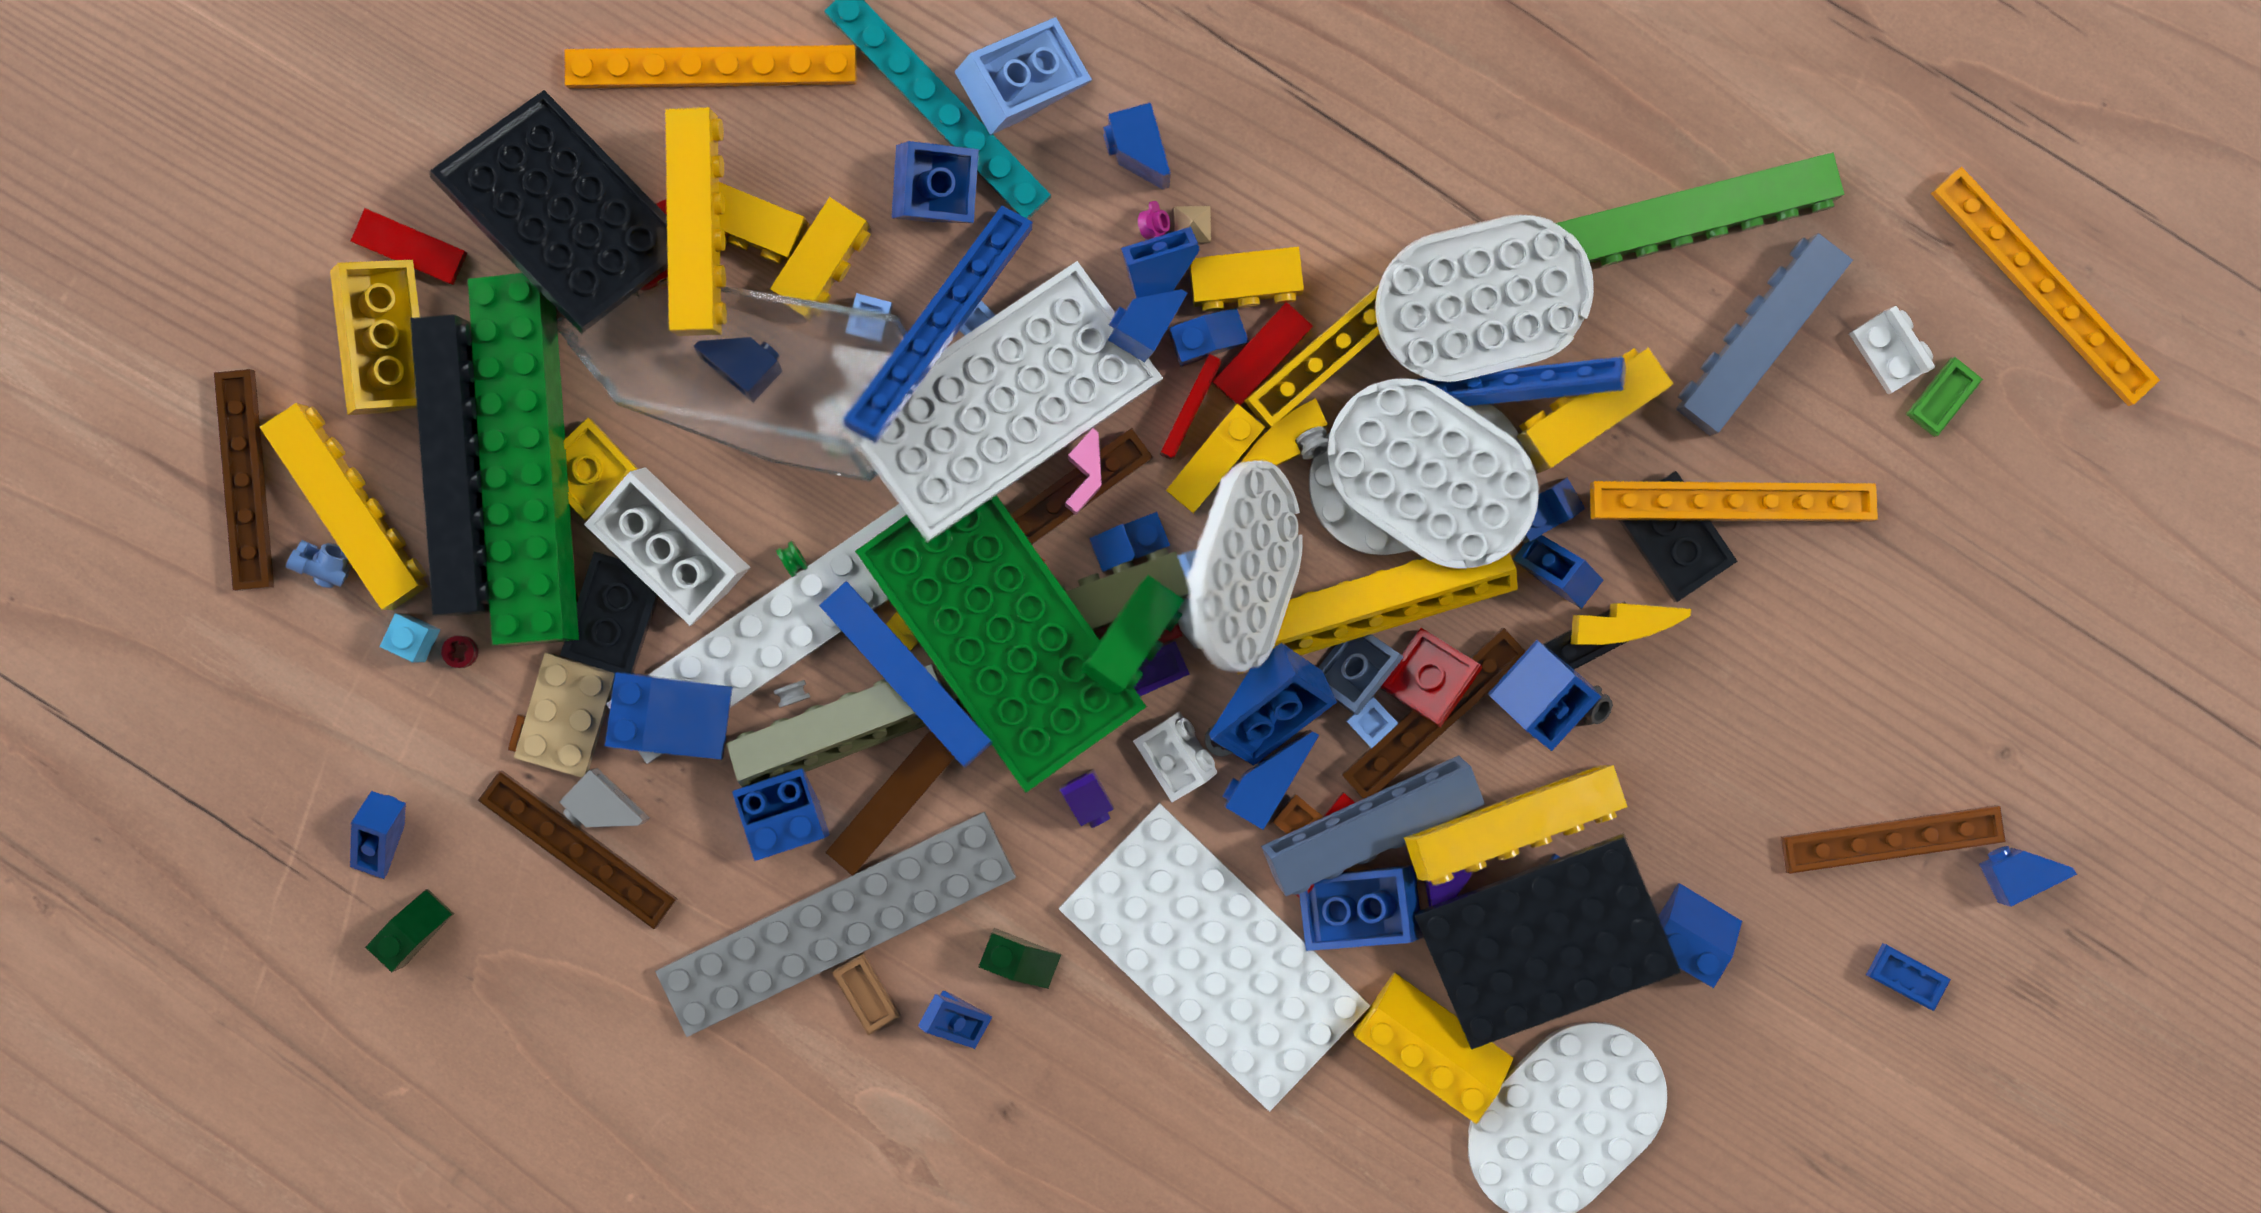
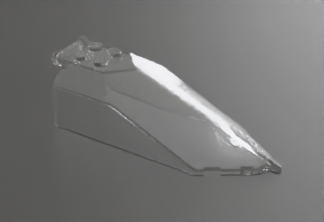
M667 277L657 281V288L641 294L638 292L633 294L582 334L567 319L562 317L557 319L558 333H561L574 353L597 381L605 387L614 402L621 407L769 462L864 481H871L878 475L844 429L840 419L848 414L907 334V331L896 315L725 286L721 288V302L726 304L727 321L726 324H722V335L677 336L669 331ZM751 337L759 345L764 341L780 355L777 360L783 372L752 403L699 358L694 348L698 341Z

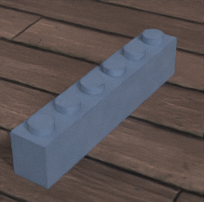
M1818 233L1808 240L1803 237L1795 245L1789 254L1793 257V260L1786 269L1780 266L1767 282L1771 286L1764 297L1757 295L1746 308L1745 312L1749 314L1747 319L1741 326L1736 323L1723 338V341L1727 344L1719 354L1713 352L1700 369L1704 371V374L1697 383L1691 380L1679 394L1678 398L1682 402L1676 410L1709 436L1720 432L1853 261V259Z
M1458 755L1261 847L1278 887L1285 896L1290 894L1296 895L1307 891L1316 882L1338 877L1343 873L1344 869L1357 863L1364 864L1376 858L1377 854L1385 850L1400 848L1406 845L1404 837L1474 812L1476 808L1485 805L1472 767Z

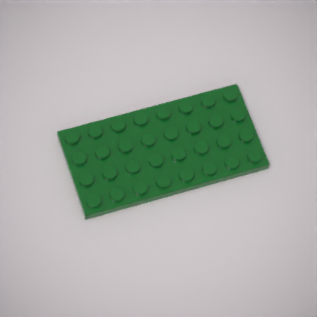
M997 495L928 543L906 514L855 550L976 724L990 739L991 745L1025 793L1147 707L1134 688L1131 691L1125 688L1116 696L1080 671L1100 640Z

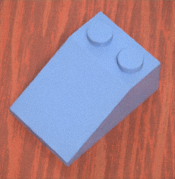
M1056 17L970 53L955 70L956 76L990 135L1021 122L1092 80Z

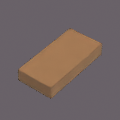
M865 953L860 954L831 972L867 1035L872 1034L901 1016Z

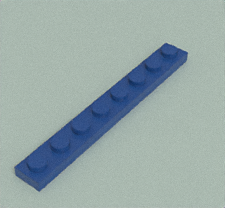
M1001 205L843 419L844 427L877 444L1030 234L1033 226L1031 220Z

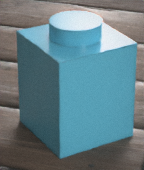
M395 613L379 647L411 662H426L441 629L409 614Z

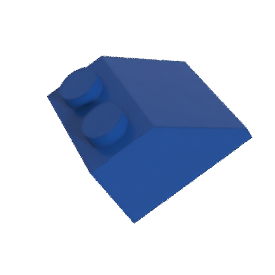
M1151 102L1108 114V126L1103 127V136L1108 155L1115 154L1118 165L1162 190L1169 188L1171 173Z
M913 141L896 145L891 218L922 222L974 223L979 149Z
M1678 883L1659 914V919L1680 969L1714 988L1733 957L1742 920Z

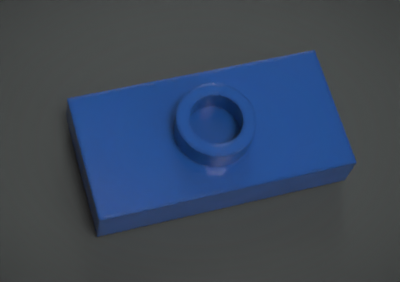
M1882 943L1866 973V976L1932 1011H1935L1951 980Z

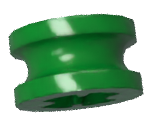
M792 540L788 542L786 549L781 547L776 549L781 562L791 577H795L799 569L804 571L808 569L807 562Z

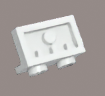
M1897 306L1883 311L1849 333L1887 394L1895 392L1921 374L1935 368L1932 362V351L1925 342L1918 340L1912 330L1914 326L1911 318L1905 311L1899 310Z
M1180 712L1175 713L1164 722L1133 740L1171 802L1203 785L1217 774L1212 755L1206 749H1203L1195 736L1193 725Z

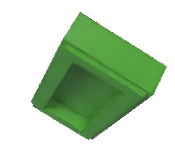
M1952 357L1906 415L1933 437H1936L1942 432L1983 379L1956 357Z

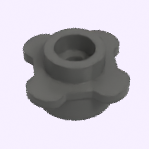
M1598 685L1593 687L1600 694L1601 698L1585 714L1584 723L1587 725L1604 722L1612 711V700L1607 694H1602V688Z

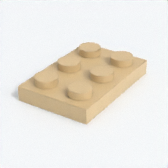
M544 653L514 758L582 778L589 771L608 707L606 703L610 701L613 691L615 673L554 654Z

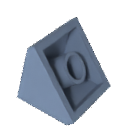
M1370 634L1336 645L1318 668L1323 671L1336 701L1351 713L1358 715L1400 663L1403 656Z

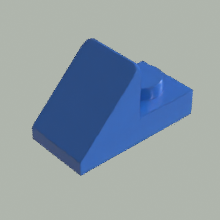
M1568 477L1539 493L1535 518L1526 536L1522 539L1524 544L1559 524L1572 519L1585 510Z
M1157 512L1124 525L1120 524L1089 538L1102 572L1170 546Z
M942 991L940 995H934L918 1027L928 1034L975 1049L992 1016L947 991Z

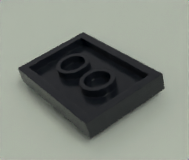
M1674 471L1658 482L1684 481L1678 472ZM1619 520L1674 602L1680 601L1738 562L1711 521Z
M594 551L577 602L579 640L564 641L560 656L613 673H634L659 596L620 559Z

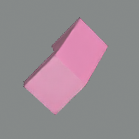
M1094 428L1068 455V460L1088 477L1065 503V506L1075 515L1079 513L1101 487L1099 434Z

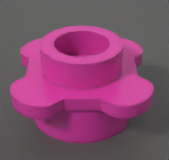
M1157 201L1149 202V210L1141 211L1138 216L1139 230L1147 240L1165 235V232L1170 229L1169 216L1164 210H1160Z

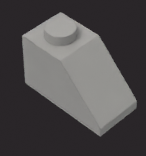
M598 768L589 770L560 801L566 808L563 811L565 816L577 826L581 824L585 827L638 826L646 823L650 818Z

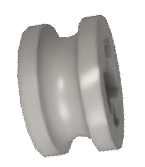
M1325 427L1311 428L1297 437L1295 442L1299 448H1303L1301 452L1303 459H1312L1328 451L1329 438H1325L1327 434Z
M805 680L774 690V694L780 696L781 699L780 703H778L779 708L810 698V694L804 691Z

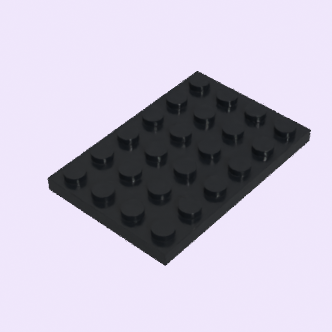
M545 90L430 170V178L581 334L668 269L667 215Z
M1624 833L1415 912L1416 921L1471 1050L1681 973L1679 964Z

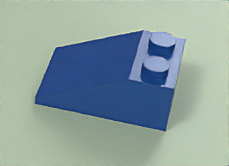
M1280 643L1272 649L1263 664L1259 667L1250 668L1210 731L1209 736L1212 741L1254 766L1336 704L1337 701L1323 671L1283 643Z
M615 672L605 746L722 760L733 687L628 672Z
M1413 865L1343 872L1333 879H1323L1314 883V888L1309 894L1308 891L1299 894L1306 951L1412 943L1423 938L1415 918V912L1420 911L1416 873Z

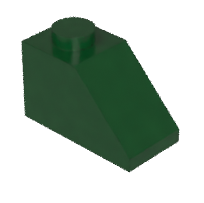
M426 889L394 916L365 948L390 972L397 971L405 967L454 913L429 889Z
M994 928L978 967L1012 981L1048 989L1062 954Z

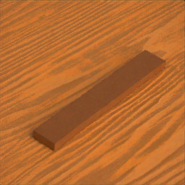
M1997 805L1781 837L1786 873L1789 874L2006 842L2001 807Z

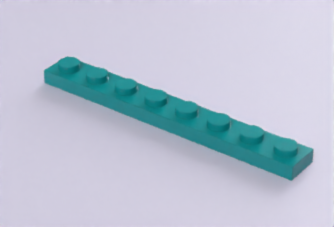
M835 0L824 10L829 19L952 146L979 149L977 172L1017 214L1029 219L1051 198V194L993 134L990 135L986 126L864 0Z

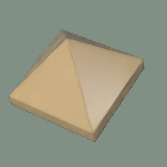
M1174 206V231L1191 227L1198 243H1211L1210 206Z

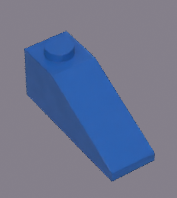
M1311 730L1243 773L1239 781L1232 778L1222 797L1227 799L1224 804L1225 808L1264 830L1315 744L1319 734Z

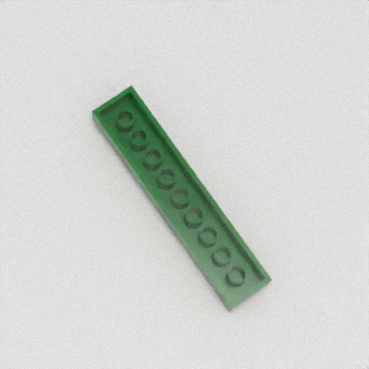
M523 273L469 278L468 293L492 645L518 646L579 640L571 516L568 500L566 450H564L565 429L556 307Z

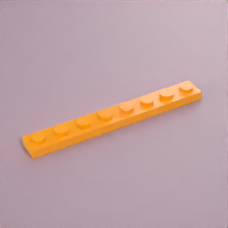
M855 45L564 49L565 86L567 88L857 84Z
M1962 166L1956 169L1930 193L2127 406L2138 402L2160 381L2153 371Z
M1593 481L1590 483L1591 520L1872 522L1878 520L1876 483Z

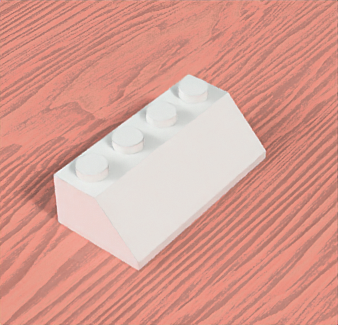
M646 467L630 471L584 524L689 626L693 625L719 602L751 568Z

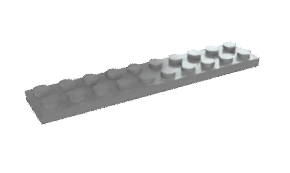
M984 811L676 960L655 972L686 1037L1011 881L1016 878V875Z

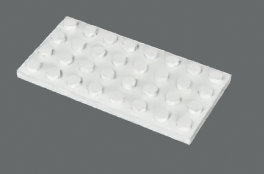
M1078 261L948 346L877 444L844 427L843 419L845 416L840 419L844 429L927 543L1163 379L1149 358L1144 363L1108 340L1114 329L1108 324L1115 312Z
M1160 803L1059 907V910L1269 1112L1370 1007V1004L1314 950L1306 951L1305 942Z

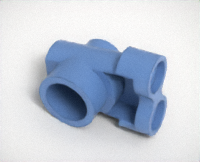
M301 540L297 549H294L291 553L286 568L299 574L305 573L313 576L316 584L332 588L335 585L342 586L350 573L352 565L348 564V559L336 544H323L319 550L318 546Z

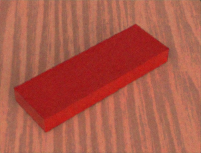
M364 208L350 240L359 246L392 260H413L414 269L453 286L468 254L465 250Z
M1286 302L1212 383L1232 402L1241 406L1244 400L1253 393L1312 329L1313 325Z
M1209 353L1160 452L1161 456L1170 460L1175 458L1221 365L1220 358Z

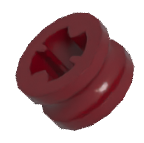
M452 636L444 642L441 655L447 665L453 668H466L477 660L479 649L477 643L468 636ZM459 642L458 645L466 644L468 648L464 653L466 658L464 661H462V658H453L452 654L456 651L455 644Z

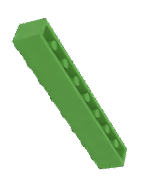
M1834 152L1555 224L1571 233L1578 240L1590 264L1600 261L1601 266L1604 267L1622 262V255L1635 252L1636 257L1640 258L1657 253V246L1671 243L1672 249L1690 245L1694 243L1693 237L1706 234L1707 240L1729 234L1728 228L1741 225L1742 231L1764 225L1763 219L1776 216L1777 222L1798 217V210L1811 207L1813 213L1835 207L1833 201L1845 194Z

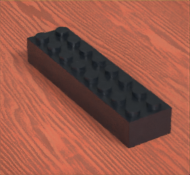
M455 314L410 318L433 615L445 616L490 613L471 323Z

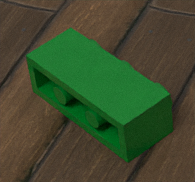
M1148 574L1138 584L1080 671L1116 696L1125 688L1131 691L1143 674L1138 668L1146 658L1151 661L1161 648L1163 643L1158 639L1163 631L1167 629L1171 632L1183 614L1178 609L1184 602V599Z

